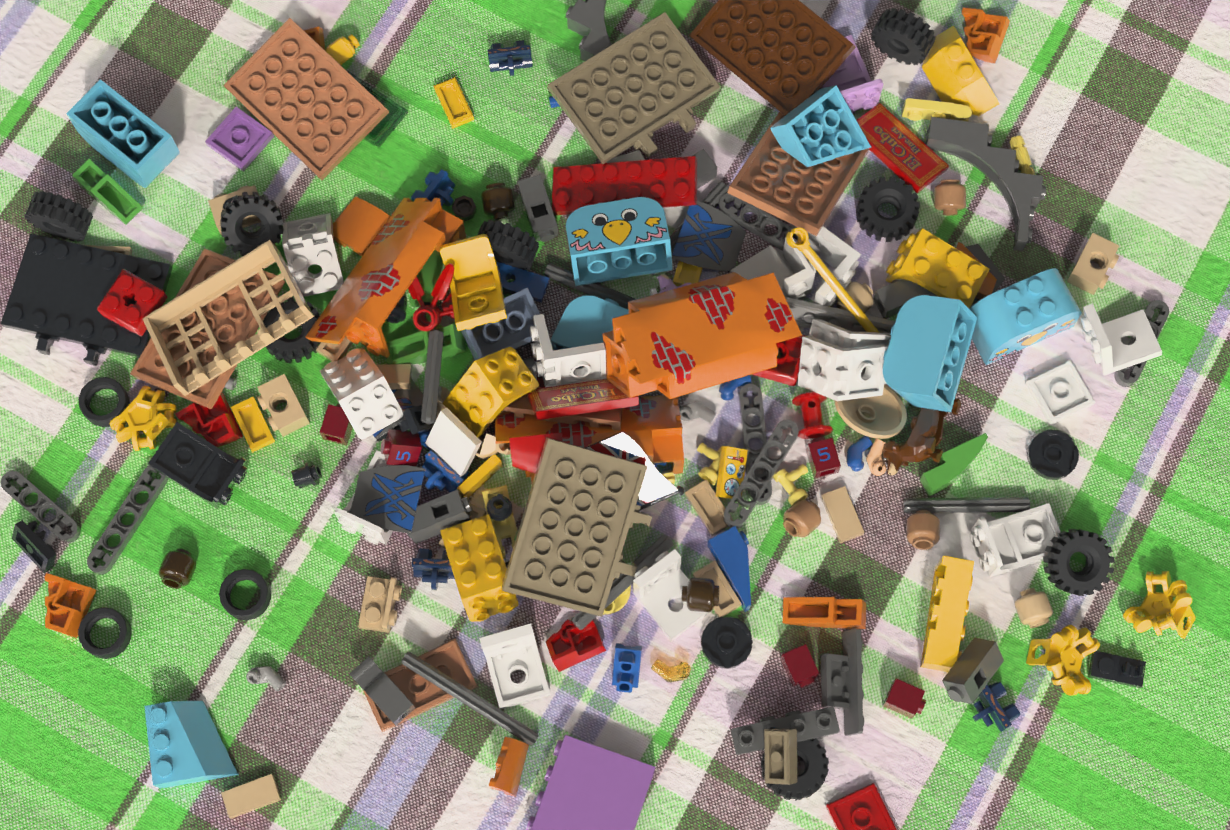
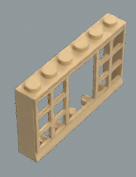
M269 240L245 256L238 258L224 269L217 271L203 282L196 284L182 295L175 297L161 308L154 310L151 314L144 317L143 321L173 386L186 396L313 318L314 315L307 305L281 252ZM276 262L281 274L268 280L263 269ZM259 273L264 284L248 293L243 282ZM285 279L290 291L277 298L272 286ZM239 285L260 329L257 331V334L246 341L237 342L236 347L223 354L201 307ZM268 290L273 301L257 310L252 298ZM294 296L299 308L287 315L281 303ZM276 307L280 314L279 320L266 328L261 315ZM196 311L201 323L186 332L181 320ZM176 324L181 335L166 344L161 332ZM205 329L210 340L194 349L189 337ZM185 341L189 353L174 362L169 350ZM213 346L217 355L212 362L202 366L198 354ZM193 358L197 368L192 371L191 375L182 379L177 367Z

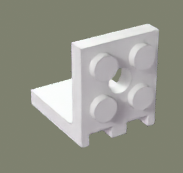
M331 214L284 222L282 234L284 253L288 268L303 297L338 290L344 283L333 240ZM312 264H318L322 270L318 274H312L308 271V267Z
M825 227L821 228L817 236L807 232L810 246L821 259L835 268L832 274L845 289L852 282L850 279L856 274L855 269L859 264L857 260L861 254ZM826 281L817 290L814 303L833 307L837 301L835 298L837 295Z
M1093 304L1083 307L1084 317L1081 318L1084 328L1082 329L1083 336L1087 343H1091L1093 359L1096 364L1100 363L1104 375L1162 355L1160 345L1143 309L1102 324ZM1126 336H1131L1136 340L1131 345H1125L1121 342Z
M544 315L533 316L534 326L530 327L532 342L535 341V343L531 344L533 358L538 360V362H535L537 376L543 378L545 387L606 379V350L604 342L553 351ZM579 366H584V367L581 368V369H575V368H577V367H579Z
M812 319L809 336L842 348L878 344L889 346L891 333L852 332L821 319ZM865 367L861 372V377L865 374Z
M812 336L802 337L797 385L836 401L882 396L884 388V352L888 349V346L878 344L842 348ZM865 367V374L861 377V372Z
M676 549L670 553L665 551L655 559L656 564L649 569L647 566L640 569L634 575L636 579L633 580V594L671 642L710 613L690 611L687 608V603L682 602V586H688L689 579L680 569L681 556ZM679 599L683 603V608L678 612L671 611L668 607L669 601Z
M531 624L479 638L487 660L500 710L550 696ZM515 670L525 672L526 678L522 683H514L511 680V674Z

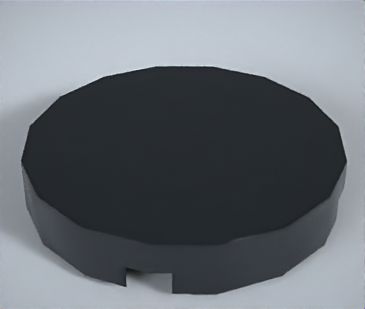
M1046 430L1032 439L1027 449V460L1031 469L1038 476L1048 480H1059L1067 477L1075 469L1079 461L1077 445L1075 446V443L1072 441L1073 439L1068 434L1060 430Z
M716 618L706 626L702 633L701 648L703 655L708 662L718 668L730 669L738 667L747 660L752 650L751 631L745 623L737 618Z

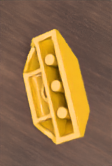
M954 25L938 34L922 64V69L941 102L971 107L972 115L978 117L999 105L997 98Z

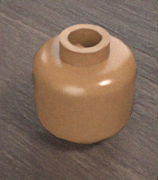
M960 180L940 181V184L934 188L935 208L943 211L944 216L958 215L959 210L966 207V188L963 184H960Z
M798 500L784 512V528L794 537L805 538L821 524L820 509L814 502Z
M919 510L909 516L907 519V541L916 549L927 550L939 542L940 520L936 515L927 510Z

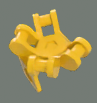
M144 385L138 396L119 416L111 420L109 423L110 427L116 431V439L119 443L125 442L132 437L135 451H141V448L149 447L150 450L156 449V437L164 428H173L177 422L174 419L176 405L163 403L165 391L159 389L152 391L151 387ZM139 431H143L147 437L140 438Z
M1147 571L1146 585L1148 593L1139 607L1128 608L1124 612L1123 618L1128 623H1133V628L1138 633L1145 632L1153 626L1156 635L1159 636L1163 634L1162 630L1171 627L1172 630L1176 629L1181 638L1185 639L1196 619L1190 607L1192 597L1191 594L1186 592V582L1184 580H1177L1171 583L1169 571H1162V574H1154L1153 571ZM1156 584H1162L1163 592H1156ZM1185 617H1188L1187 623L1183 628V620Z
M1067 625L1061 632L1053 634L1051 639H1032L1026 664L1046 666L1048 671L1053 672L1051 677L1053 685H1061L1062 690L1067 695L1088 694L1091 690V683L1081 673V664L1084 657L1098 650L1100 642L1096 638L1091 637V632L1088 628L1084 627L1077 630L1075 626ZM1083 643L1079 649L1076 648L1077 645ZM1042 645L1043 649L1046 650L1045 654L1036 659L1035 651Z

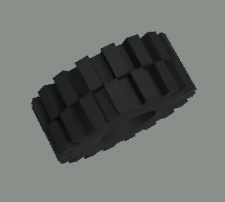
M892 8L891 11L887 9L882 13L871 32V39L875 41L874 45L881 48L880 52L883 54L887 53V57L895 58L899 63L902 61L906 65H910L911 62L913 65L923 63L935 42L936 36H934V31L929 29L930 25L928 23H923L921 17H914L915 14L912 12L907 14L903 9H900V11L896 8Z
M880 177L878 183L874 179L870 182L869 187L867 185L864 187L862 194H860L856 218L857 222L861 221L860 228L862 231L867 229L866 235L870 238L874 234L877 241H881L882 237L886 238V242H891L892 237H895V240L898 241L902 238V235L906 237L915 226L919 214L920 201L917 202L918 195L916 192L912 194L913 187L910 184L905 187V181L900 179L899 183L894 182L895 177H890L889 181H885V177ZM882 203L892 204L896 207L897 214L892 218L884 217L879 214L878 207Z
M44 191L33 194L25 214V219L33 224L32 226L35 228H40L41 231L48 232L54 237L58 236L61 239L81 242V240L85 239L93 219V214L88 212L87 208H83L79 203L72 202L73 200L69 198L65 199L58 194L56 196L51 192L46 194Z
M243 192L242 197L238 198L235 195L232 197L233 201L231 203L228 201L225 204V210L221 212V233L226 245H230L233 252L236 253L238 250L241 256H245L269 240L274 245L275 243H280L281 234L284 231L282 215L273 200L270 201L267 195L259 196L258 192L248 195L247 192ZM249 215L257 216L262 223L260 229L256 232L244 230L242 221L245 217Z
M493 220L484 221L477 235L486 234L488 236L495 260L529 271L539 248V243L535 241L536 239L529 236L528 232H522L521 228L512 227L511 224H502L501 221H496L495 223Z
M293 297L287 299L288 302L281 303L287 315L299 308ZM307 301V305L314 317L300 325L302 327L301 334L295 339H287L282 336L266 346L268 352L272 356L274 355L277 360L281 361L283 358L286 363H291L292 359H295L296 363L302 362L301 357L305 356L308 360L311 358L310 353L312 351L317 353V345L321 342L310 341L305 338L320 317L316 308H313L310 302ZM276 307L271 309L263 320L266 328L279 320L280 314Z
M1068 529L1069 532L1062 531L1058 533L1059 538L1053 537L1050 540L1053 546H1047L1045 551L1049 552V556H1043V562L1048 563V566L1044 567L1045 573L1050 574L1048 580L1051 583H1055L1056 588L1078 596H1084V594L1092 595L1094 594L1093 590H1102L1103 586L1101 583L1108 584L1110 578L1106 576L1108 573L1113 574L1114 568L1109 567L1110 563H1115L1114 557L1108 554L1113 551L1110 546L1105 545L1107 541L1104 538L1098 537L1099 535L1081 529ZM1076 552H1081L1086 557L1085 567L1079 572H1074L1069 565L1071 556Z
M815 738L797 742V755L805 762V770L802 774L797 775V783L791 785L766 783V786L769 789L771 788L775 795L783 796L786 800H801L817 792L825 782L829 771L828 757L826 758V750L820 746V741ZM765 751L761 761L763 779H765Z

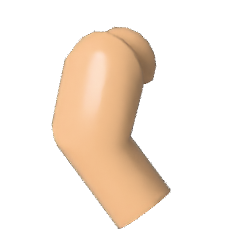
M878 438L875 439L868 452L866 461L871 473L881 476L886 472V464L882 453L887 443Z

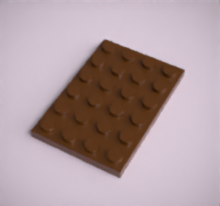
M718 0L689 35L784 116L821 89L856 48L852 42L799 0Z

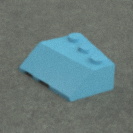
M837 85L819 89L770 127L781 148L806 167L871 148Z
M170 701L144 706L153 786L162 789L239 775L217 732V728L204 701Z

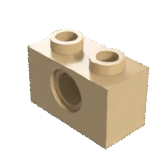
M1092 233L1067 282L1092 295L1095 294L1098 287L1103 289L1109 278L1106 275L1108 268L1113 269L1119 259V255L1116 254L1119 245ZM1090 262L1098 263L1100 268L1093 267Z
M285 374L257 387L261 394L257 399L263 410H269L271 417L267 419L274 432L279 430L284 437L310 424ZM279 403H287L285 409L281 411L276 410V406Z

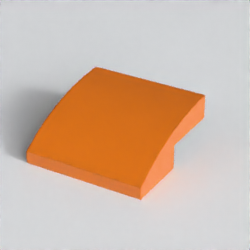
M355 196L333 223V240L363 256L390 218V215Z

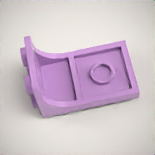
M849 35L845 38L852 42L856 48L822 88L837 85L853 114L857 110H869L879 103L884 83L882 79L871 80L852 35Z

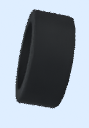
M99 377L89 381L81 389L78 397L79 408L82 414L92 424L100 427H110L109 423L111 420L119 416L130 404V398L124 387L115 379L108 377ZM102 389H112L119 397L117 407L107 415H96L90 408L92 397Z
M241 569L232 572L224 579L220 587L219 597L222 606L231 616L247 621L256 619L266 611L270 604L271 591L270 586L262 575L254 570ZM250 580L260 588V599L250 609H238L231 602V590L238 582Z
M106 607L94 609L86 614L80 622L78 629L79 642L82 647L90 654L102 659L113 658L124 652L130 643L132 635L131 626L126 617L113 608ZM100 619H113L120 628L119 638L110 647L99 648L95 646L90 639L91 628Z

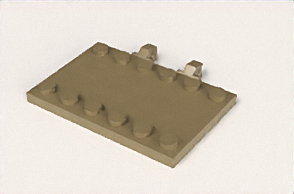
M664 12L549 83L547 89L600 162L604 164L631 146H634L636 150L641 148L647 158L651 157L657 152V147L651 140L653 132L671 121L673 123L678 121L686 133L693 130L696 122L691 116L694 113L691 108L718 92L720 85Z
M546 437L501 587L502 591L602 617L614 578L619 579L620 573L634 577L637 569L635 564H627L622 560L623 555L621 553L629 528H632L633 523H643L649 527L652 516L640 512L641 506L637 505L648 466Z

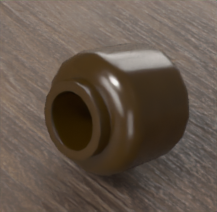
M505 183L487 185L486 190L481 193L484 213L493 216L494 220L508 218V213L512 212L515 208L512 189L505 186Z
M177 549L176 551H169L163 558L158 574L164 585L173 589H180L191 582L197 563L187 550Z
M691 578L688 581V586H682V602L687 603V608L690 611L711 612L714 606L719 604V586L715 585L713 579Z

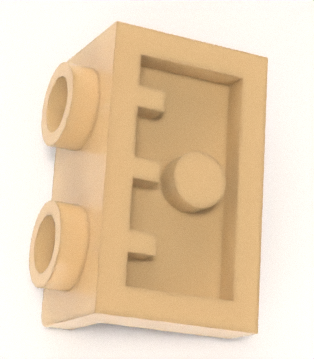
M367 576L358 624L359 629L390 633L391 626L396 625L397 611L394 610L395 602L400 601L402 586L399 585L397 578L383 579Z

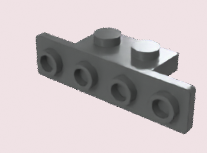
M853 628L842 633L843 655H821V707H834V709L844 710L845 736L863 733L865 722L863 716L864 692L862 689L863 664L861 655L863 641L860 628Z
M827 707L805 713L796 710L785 713V717L775 719L774 716H768L759 719V723L732 728L731 736L736 755L764 750V729H797V742L837 734L840 729L834 707Z

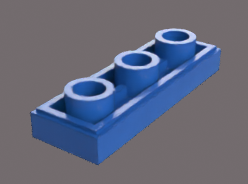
M496 261L503 291L515 294L528 288L533 300L542 303L550 282L548 277ZM509 279H514L513 282H507Z

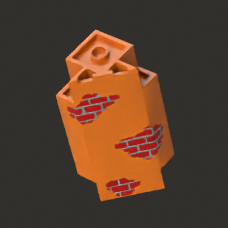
M403 198L305 338L310 341L341 344L346 337L354 344L361 343L365 345L366 349L373 355L379 356L381 354L388 358L390 353L381 326L433 251L440 252L442 245L466 239L463 220L443 210L440 198H434L432 202L427 198H416L414 202L409 198Z
M732 272L628 302L629 314L612 318L613 330L602 333L606 350V378L629 398L659 390L666 397L672 399L777 367L778 348L776 343L802 336L774 272L749 280L736 272Z
M665 395L638 397L639 405L623 408L621 431L612 430V425L600 424L599 428L590 427V424L585 421H580L576 424L537 420L536 416L531 414H525L524 418L515 417V413L509 411L498 415L495 419L496 444L510 443L509 438L562 432L563 442L585 448L623 431L641 446L652 463L672 462L674 474H682L684 467L683 427L678 397L672 399ZM525 470L526 477H531L533 484L535 474Z

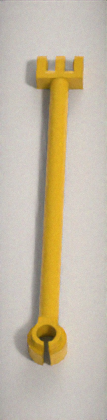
M803 228L791 229L786 235L787 244L792 248L802 251L866 332L880 333L812 249L808 241L807 231ZM793 234H796L798 237L796 243L792 239Z

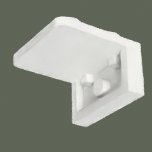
M785 238L783 256L794 275L784 279L782 292L785 297L803 301L806 295L812 292L816 269L809 260H806L802 251L790 247Z

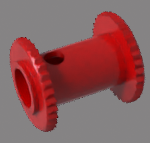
M808 392L793 398L792 403L795 406H801L804 429L798 433L799 438L815 439L827 436L832 432V427L824 425L820 403L827 399L826 396L816 392Z

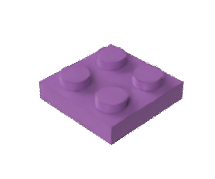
M235 107L208 137L205 143L244 172L274 138L273 132L238 107Z

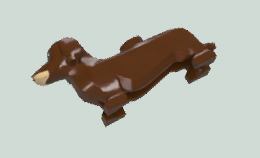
M960 399L954 400L951 410L953 415H958L962 405ZM921 408L918 416L913 417L911 421L912 432L909 439L902 443L890 441L885 444L883 459L888 464V475H895L901 465L908 466L909 462H921L931 457L933 461L940 462L943 451L935 447L941 442L944 417L947 416L948 412Z

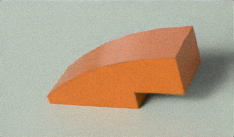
M783 597L782 623L822 628L866 629V603L862 599H836L835 597Z

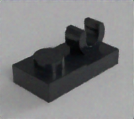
M422 405L402 411L405 420L398 424L402 432L410 429L412 435L432 430L435 423L426 424L421 421Z
M21 520L14 526L12 540L45 574L53 568L56 558L55 551L51 545L43 541L46 534L44 530L40 533L33 532L37 527L36 521H32L27 525Z
M1095 651L1091 655L1088 678L1142 688L1146 661Z

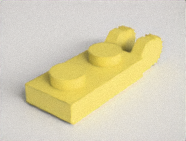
M907 98L902 108L901 117L913 121L921 119L931 120V117L969 122L972 110L970 109L971 107L961 104Z
M506 485L482 491L486 512L488 501L497 496V494H502L510 500ZM499 505V506H497L496 508H497V509H500V508H502L503 506H502V505ZM513 511L510 517L504 521L491 519L504 559L506 553L501 539L511 537L512 550L515 544L514 538L517 528Z

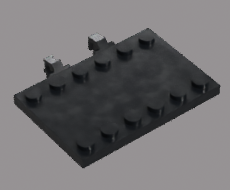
M30 234L1 325L6 328L36 334L35 338L38 339L36 350L44 355L50 356L48 351L53 346L54 341L64 340L82 344L88 352L83 360L86 364L97 366L100 354H105L107 350L140 357L151 339L148 330L145 331L143 336H139L102 316L97 307L123 269L165 292L173 267L171 264ZM134 299V300H131V301L128 303V305H130V304L135 305V304H136V300H135V299Z

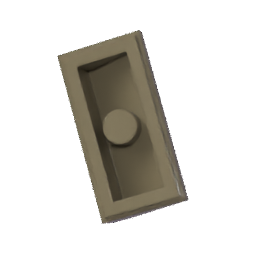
M764 729L765 783L785 785L797 783V729Z

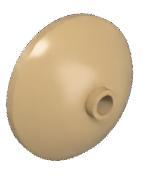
M885 384L882 396L842 401L834 400L836 409L843 421L854 431L867 437L880 439L893 437L903 429L907 420V413L902 400Z

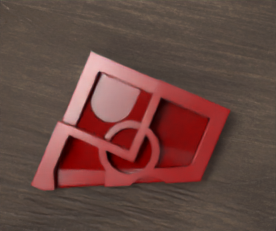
M224 393L219 395L212 409L193 403L175 413L179 420H183L192 427L193 431L205 437L206 441L216 447L229 444L243 437Z
M562 432L509 438L512 466L536 474L546 437L563 442Z
M567 619L562 624L561 629L557 633L552 634L546 641L552 662L559 672L606 651L594 620L583 630H580L572 621Z

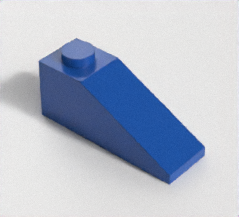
M736 526L708 540L707 547L740 600L743 610L747 612L751 607L747 547L749 541L744 532H739Z

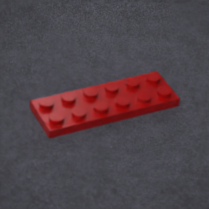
M695 156L553 167L552 211L554 216L569 215L583 206L636 197L653 199L663 208L696 205L697 159Z

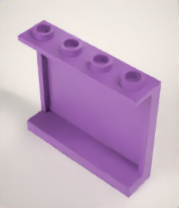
M565 735L563 741L558 740L553 754L557 756L554 766L549 765L544 780L548 781L545 792L540 790L535 806H538L539 809L536 817H530L526 830H635L656 767Z

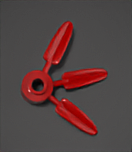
M451 263L447 264L432 290L431 295L434 298L431 304H424L421 298L424 295V290L417 276L408 287L411 297L417 299L420 305L413 314V322L421 331H430L436 328L441 323L442 316L450 314L454 318L453 304L449 305V310L442 312L435 306L438 300L445 298L450 287L455 269ZM426 313L430 314L431 321L426 319Z

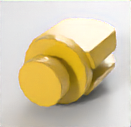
M352 34L347 37L348 40L344 36L339 37L325 49L340 65L353 57L355 54L354 48L356 49L360 46Z

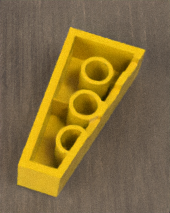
M942 556L935 567L920 666L922 668L949 672L962 654V651H959V645L965 636L966 626H963V622L969 609V601L967 599L973 581L974 561Z

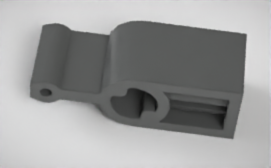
M369 656L349 674L395 726L415 709L410 700Z

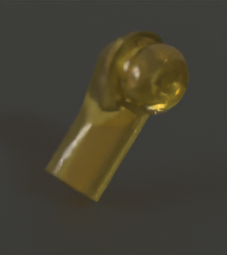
M658 658L652 665L651 670L667 682L672 683L688 678L691 667L686 662H680L679 665L669 667Z

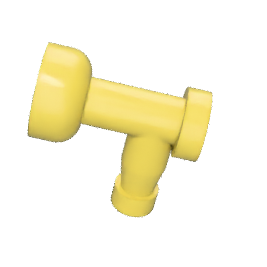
M702 442L698 446L697 451L706 455L713 462L709 467H703L698 475L703 480H707L709 484L715 485L718 479L717 473L719 471L722 447L716 451L707 447Z
M804 464L789 473L786 469H782L773 477L776 482H780L790 495L788 502L791 506L798 500H805L808 497V493L804 489H797L793 484L799 477L808 473V469Z

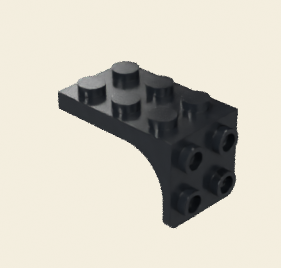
M176 422L148 463L150 467L216 509L221 504L225 506L233 495V489L231 488L235 483L239 485L242 482L248 469L246 468V460L244 458L237 459L225 453L178 422Z

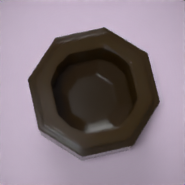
M461 196L455 199L452 211L457 218L465 222L474 217L476 205L472 198Z

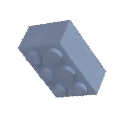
M528 288L504 298L507 318L495 323L479 325L473 329L461 330L475 360L507 347H513L515 350H518L533 343L530 327L534 326L533 316L540 315V312Z

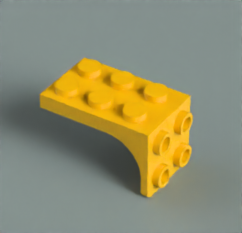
M922 228L916 234L911 233L907 240L901 242L896 251L899 253L896 261L892 260L886 269L888 276L885 281L891 283L896 279L908 280L924 287L939 297L959 299L970 308L990 269Z
M481 234L442 245L440 247V254L444 266L446 267L447 264L451 263L455 268L450 289L457 330L473 329L479 325L495 323L507 318L500 272L488 236Z
M507 347L475 360L442 404L471 432L480 438L504 408L521 396L536 390L539 383L513 347Z
M489 514L440 530L462 603L471 622H481L490 616L498 613H508L518 607L519 603L516 594L505 592L501 589L507 567Z

